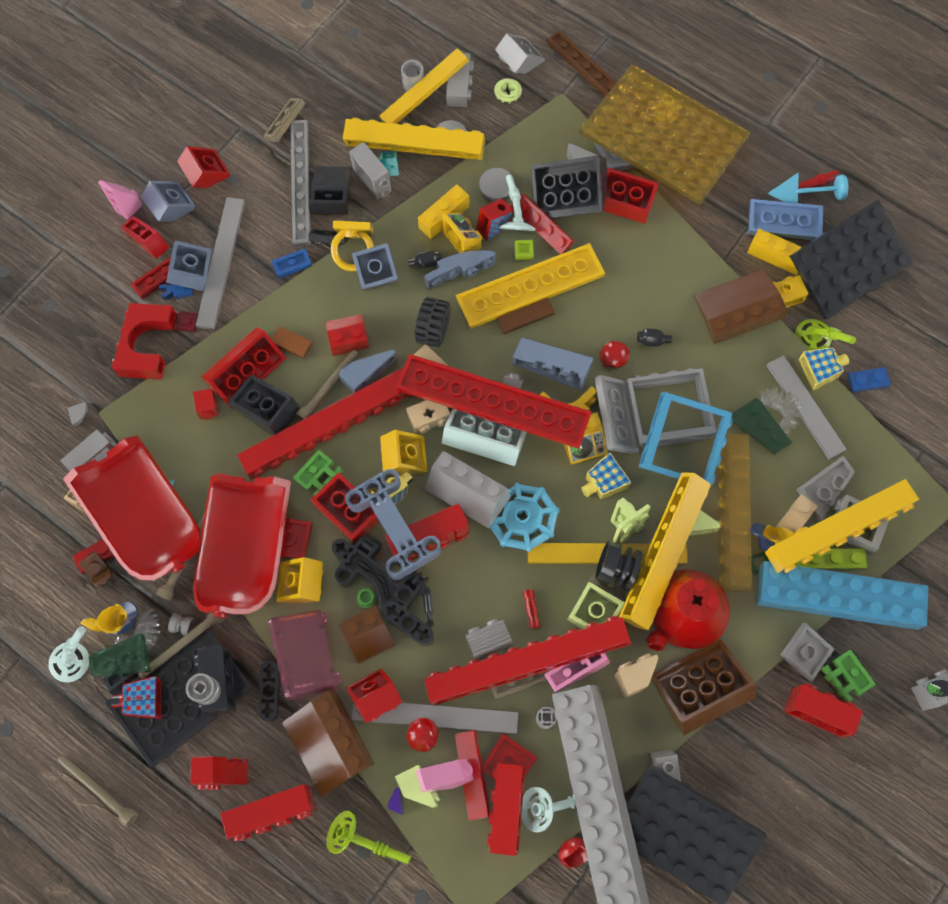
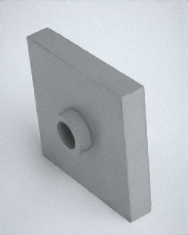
M802 623L780 655L808 681H813L834 651V648L807 623Z

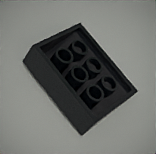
M597 155L531 165L534 203L550 218L604 212L608 178L606 157Z

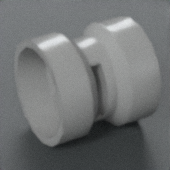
M173 613L169 621L168 631L175 634L179 632L185 636L194 629L195 618L191 616L183 617L179 613Z
M542 707L536 714V723L542 729L552 728L557 721L556 712L551 707Z

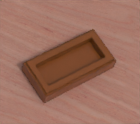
M280 326L271 339L277 347L302 359L305 358L313 344L312 341Z

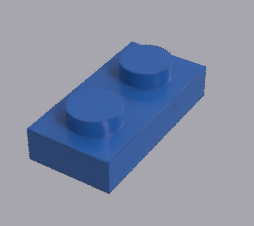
M305 248L272 260L278 279L312 266Z
M886 367L851 372L847 375L852 393L886 388L891 385Z

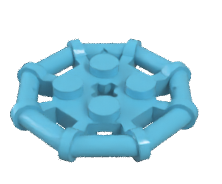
M518 482L508 489L510 497L514 494L517 497L514 498L515 500L506 503L503 507L502 517H496L490 528L503 548L507 546L531 552V549L554 537V528L560 510L548 496L544 487L538 488L521 485ZM521 492L533 494L534 496L533 498L522 496ZM542 499L547 508L542 509L538 505V501ZM525 512L528 518L520 520L517 516ZM549 515L547 527L542 525L543 516ZM504 523L508 531L505 535L499 528V524ZM538 530L542 532V534L530 541V535H534ZM512 535L523 536L525 542L512 540L511 537Z

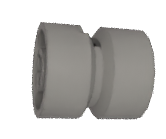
M408 60L401 66L402 83L406 91L410 90L424 77L423 65L417 60Z
M201 673L192 676L188 680L186 693L191 700L203 705H210L219 698L221 687L216 679Z

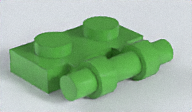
M318 450L293 479L308 492L314 486L317 489L313 493V496H315L338 472L342 474L344 470L339 466L334 471L331 470L330 467L334 462ZM327 474L329 477L321 484L319 482L320 478Z
M851 649L832 661L836 666L835 670L832 671L828 664L821 668L826 675L824 677L827 682H831L837 691L835 693L844 702L853 700L848 693L853 690L856 696H860L876 685ZM841 674L848 683L846 686L841 684L837 678L838 675Z

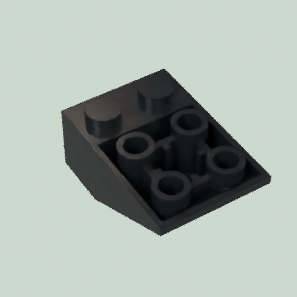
M316 167L310 197L313 214H349L352 167Z

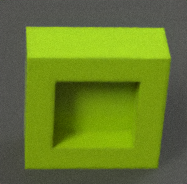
M515 240V260L534 259L533 240Z

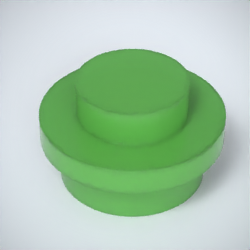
M364 588L358 592L356 599L362 608H371L375 605L377 596L372 589Z

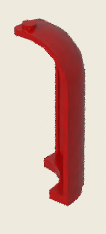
M138 435L124 438L105 453L107 457L98 462L94 459L86 464L74 467L63 478L115 558L130 575L140 580H156L171 571L174 573L181 571L185 567L184 563L198 553L201 545V534L194 517Z
M222 473L210 477L201 531V545L198 551L193 585L195 604L200 611L214 613L213 617L225 619L226 615L250 614L262 608L271 598L277 582L291 481L272 476L255 478L254 482L244 481L245 477Z

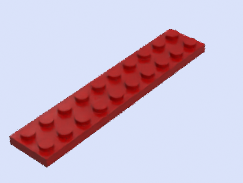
M409 354L396 385V390L577 449H580L592 415L591 411Z

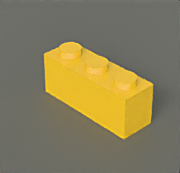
M456 184L418 217L419 229L432 240L443 230L442 214H462L470 207L469 195Z
M758 228L747 254L797 275L798 271L789 255L802 247Z

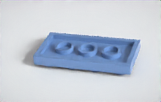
M751 199L748 234L756 235L759 228L778 237L814 240L823 234V206Z

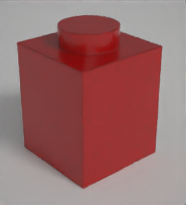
M212 388L193 392L196 414L200 419L209 420L219 415L216 394Z

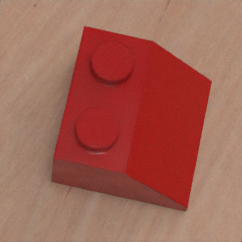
M186 146L177 161L194 188H209L230 176L229 171L215 149Z
M362 314L326 322L333 356L350 353L352 350L369 349Z
M382 668L345 688L365 723L375 721L381 714L392 711L399 704L403 703L393 681Z

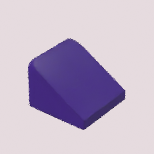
M395 788L387 807L403 815L401 789Z

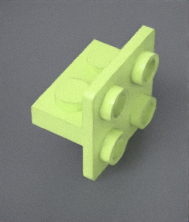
M624 498L617 501L611 518V522L617 528L613 538L614 542L624 543L630 538L632 533H638L645 527L644 523L649 517L648 513L651 508L649 504L636 511L634 506Z

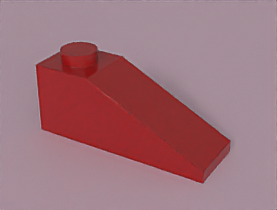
M135 216L121 226V229L155 259L162 256L169 248L156 230Z

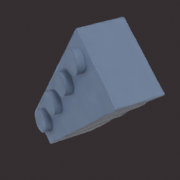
M521 338L513 355L512 364L582 392L591 371L593 358L535 342L532 339Z

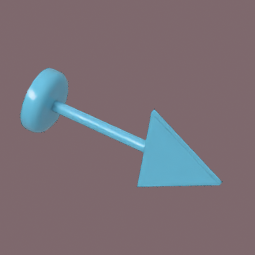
M797 173L768 194L783 202L798 203V193L834 191L836 199L845 200L848 195V179L845 175H839L834 181V186L798 189Z

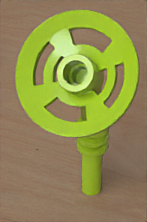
M816 319L802 321L794 333L809 350L828 348L832 339L854 344L856 341L854 336L842 333L839 329L828 327L824 322ZM811 323L812 326L808 327L806 331L801 330L804 325ZM802 336H803L804 340H805L808 344H810V346L806 345V344L802 341V339H801ZM822 339L827 341L823 346L817 347V343L821 342Z
M350 811L340 813L329 828L326 844L328 851L333 854L341 853L350 842L372 850L374 854L377 852L379 856L382 854V857L388 856L406 864H409L411 860L410 855L392 849L388 844L385 845L383 842L380 844V841L374 842L355 834L356 817ZM351 818L352 822L346 821V819Z

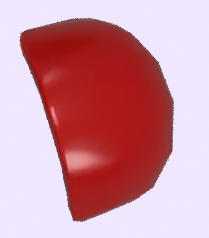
M610 341L602 347L599 352V359L604 367L618 369L627 364L630 359V351L626 344L620 341Z
M428 718L415 719L409 724L406 735L410 748L417 752L432 750L437 743L439 729L434 721Z
M570 838L561 845L558 857L562 865H566L568 869H571L588 861L584 839Z

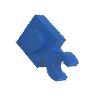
M162 284L159 286L161 291H167L165 294H161L163 300H167L173 295L175 299L193 296L192 288L175 284L170 286Z

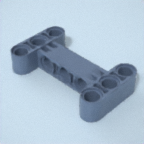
M387 469L350 490L346 495V502L353 512H361L371 506L399 553L390 558L386 563V570L392 579L399 580L437 558L441 554L442 548L439 539L435 536H428L419 542L416 541L389 496L401 486L399 475L396 470ZM388 478H396L394 483H386ZM374 487L378 488V492H377V493H375V494H370V493H369V490H370L371 488H374ZM354 498H361L358 504H351ZM434 543L437 545V548L434 551H428L426 549L427 546ZM412 554L419 555V559L417 561H409V557ZM396 564L401 565L399 572L394 573L391 571L392 566Z

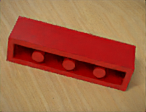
M500 762L493 769V780H496L495 789L491 791V802H494L493 811H490L489 824H492V830L487 838V847H490V853L511 856L519 854L526 765Z

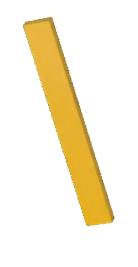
M541 543L531 549V552H528V564H598L606 543ZM620 543L622 544L621 554H624L627 547H632V554L636 549L642 551V565L650 544ZM685 544V549L677 565H687L688 563L687 544Z

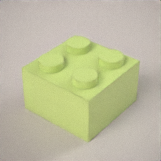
M589 582L567 620L585 629L587 628L586 625L598 622V624L607 622V618L618 616L625 602Z

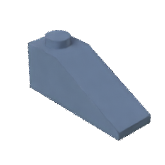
M389 350L345 365L339 373L341 382L353 393L367 387L397 360L396 352Z

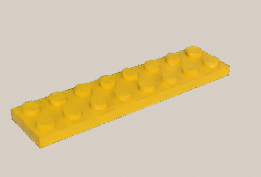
M589 243L457 294L456 300L469 328L472 329L547 297L549 299L605 277V272Z

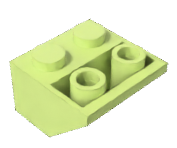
M417 765L395 776L405 798L432 808L438 807L437 801L440 798L437 792H422L416 774V770L421 769V766Z

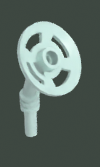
M507 175L508 193L510 200L513 202L515 218H513V222L502 224L499 228L515 231H536V228L523 222L519 190L515 186L513 176Z
M78 627L72 638L56 647L50 656L49 670L52 676L61 682H74L80 679L88 670L90 663L89 653L83 645L79 644L80 639L86 632L84 627ZM76 649L82 653L83 660H78L77 655L74 653ZM54 663H57L59 669L62 670L61 675L55 671ZM78 667H81L80 670H79L76 674H74V675H72V676H69V675H68V674L73 673L74 671H76Z
M532 787L528 789L523 795L522 821L524 825L532 832L546 830L552 821L553 812L570 807L574 809V806H576L574 794L572 797L568 796V799L553 803L550 795L543 788ZM536 793L539 794V796L534 797V798L530 801V798H531L534 794H536ZM528 809H531L532 815L535 818L533 822L529 818Z

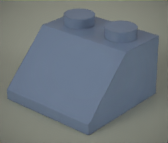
M149 181L141 195L158 222H174L196 207L178 181Z

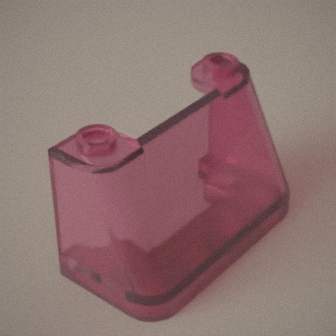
M314 610L268 619L281 682L288 701L294 703L322 695L327 691L340 690L339 684L342 683L339 671L335 672L324 631L325 625L328 624L325 612L322 613L321 610Z

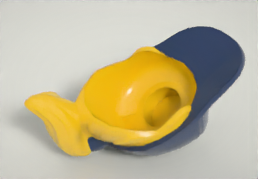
M754 523L750 527V532L758 537L759 548L766 552L771 546L808 527H801L794 533L787 528H775L771 525L764 526L761 523Z
M131 602L115 604L104 609L97 619L87 618L82 620L81 624L92 631H104L110 635L123 634L134 627L138 609Z

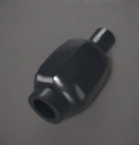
M430 249L419 252L415 258L408 259L409 267L415 265L420 268L436 266L437 261L441 260L440 251Z
M647 328L637 333V342L644 346L655 347L662 345L664 342L671 343L672 341L671 335H664L658 329Z

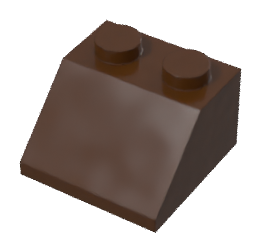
M376 606L339 624L358 664L395 646Z

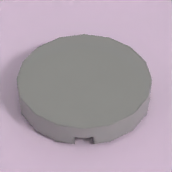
M502 168L487 170L482 174L479 181L481 194L493 202L499 199H508L509 187L506 176L511 175V173Z

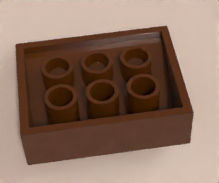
M764 269L694 295L714 344L782 320L786 317L787 308L780 292Z
M721 639L654 673L651 677L669 713L683 735L756 698L755 683Z
M336 690L325 692L282 722L321 797L375 764Z

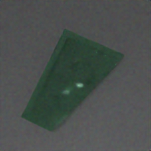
M758 397L732 413L733 423L742 432L748 433L755 438L756 442L774 455L792 444L791 440Z
M141 633L88 656L90 671L93 676L151 672L145 635Z

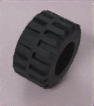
M426 297L423 300L415 326V340L417 343L438 348L441 346L450 320V302Z

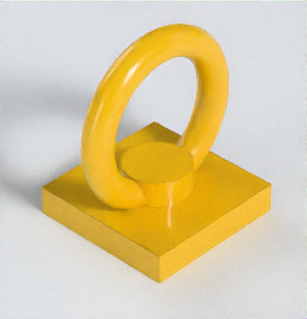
M333 221V229L337 234L331 243L332 258L343 270L357 271L355 264H348L340 258L338 245L345 237L352 239L362 238L366 243L367 249L374 247L373 241L368 235L373 234V226L370 222Z

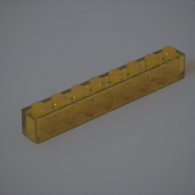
M726 434L727 442L724 448L721 449L722 458L719 464V470H722V477L719 480V488L722 489L719 506L723 508V515H720V527H723V534L720 535V546H723V553L720 555V565H723L720 584L723 585L725 591L748 592L752 589L749 435Z

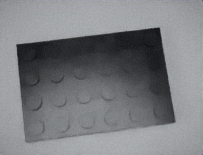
M879 200L872 202L789 255L824 319L830 318L913 264Z
M209 627L144 678L158 677L161 679V719L126 716L122 714V707L112 708L111 698L105 702L151 768H155L220 716H211L203 713L202 709L198 707V702L191 700L186 693L188 680L192 676L199 674L198 667L195 666L194 656L197 655V648L222 645ZM232 659L235 701L237 702L254 687ZM138 676V677H137L136 679H134L132 682L139 681V680H143V679H142L140 676ZM122 689L115 695H121Z
M651 764L626 804L638 855L718 904H725L767 837V833Z

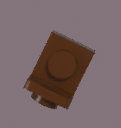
M96 551L79 562L80 567L92 579L95 587L105 584L112 576L110 567Z

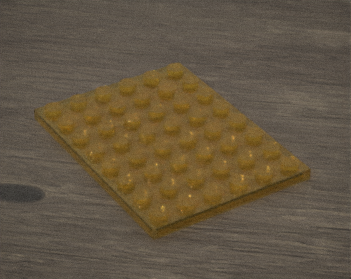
M631 64L579 130V134L699 205L702 204L751 133Z

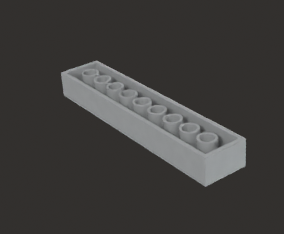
M588 685L552 694L597 903L649 904L599 685Z

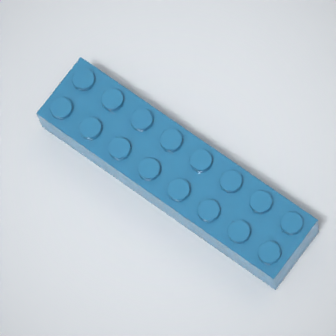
M764 561L759 566L756 605L915 630L927 626V585L796 566L797 568L788 573L782 571L777 574L771 562Z

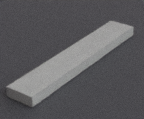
M783 355L769 362L766 365L827 459L830 460L845 452L847 449L785 356Z

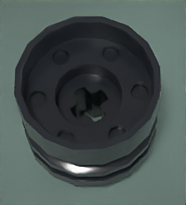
M608 540L597 565L595 580L609 584L613 577H615V587L619 588L623 583V590L630 591L640 572L642 551L636 549L632 554V547H627L624 554H621L622 544Z

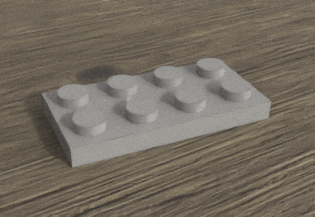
M602 375L595 377L607 450L628 454L638 453L626 381Z

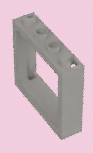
M688 368L685 371L679 372L671 370L665 374L651 373L644 377L636 375L635 378L627 379L626 386L638 449H644L648 435L642 434L634 390L695 381L699 403L711 406L703 368ZM701 410L705 427L661 433L657 447L713 439L717 433L713 414Z

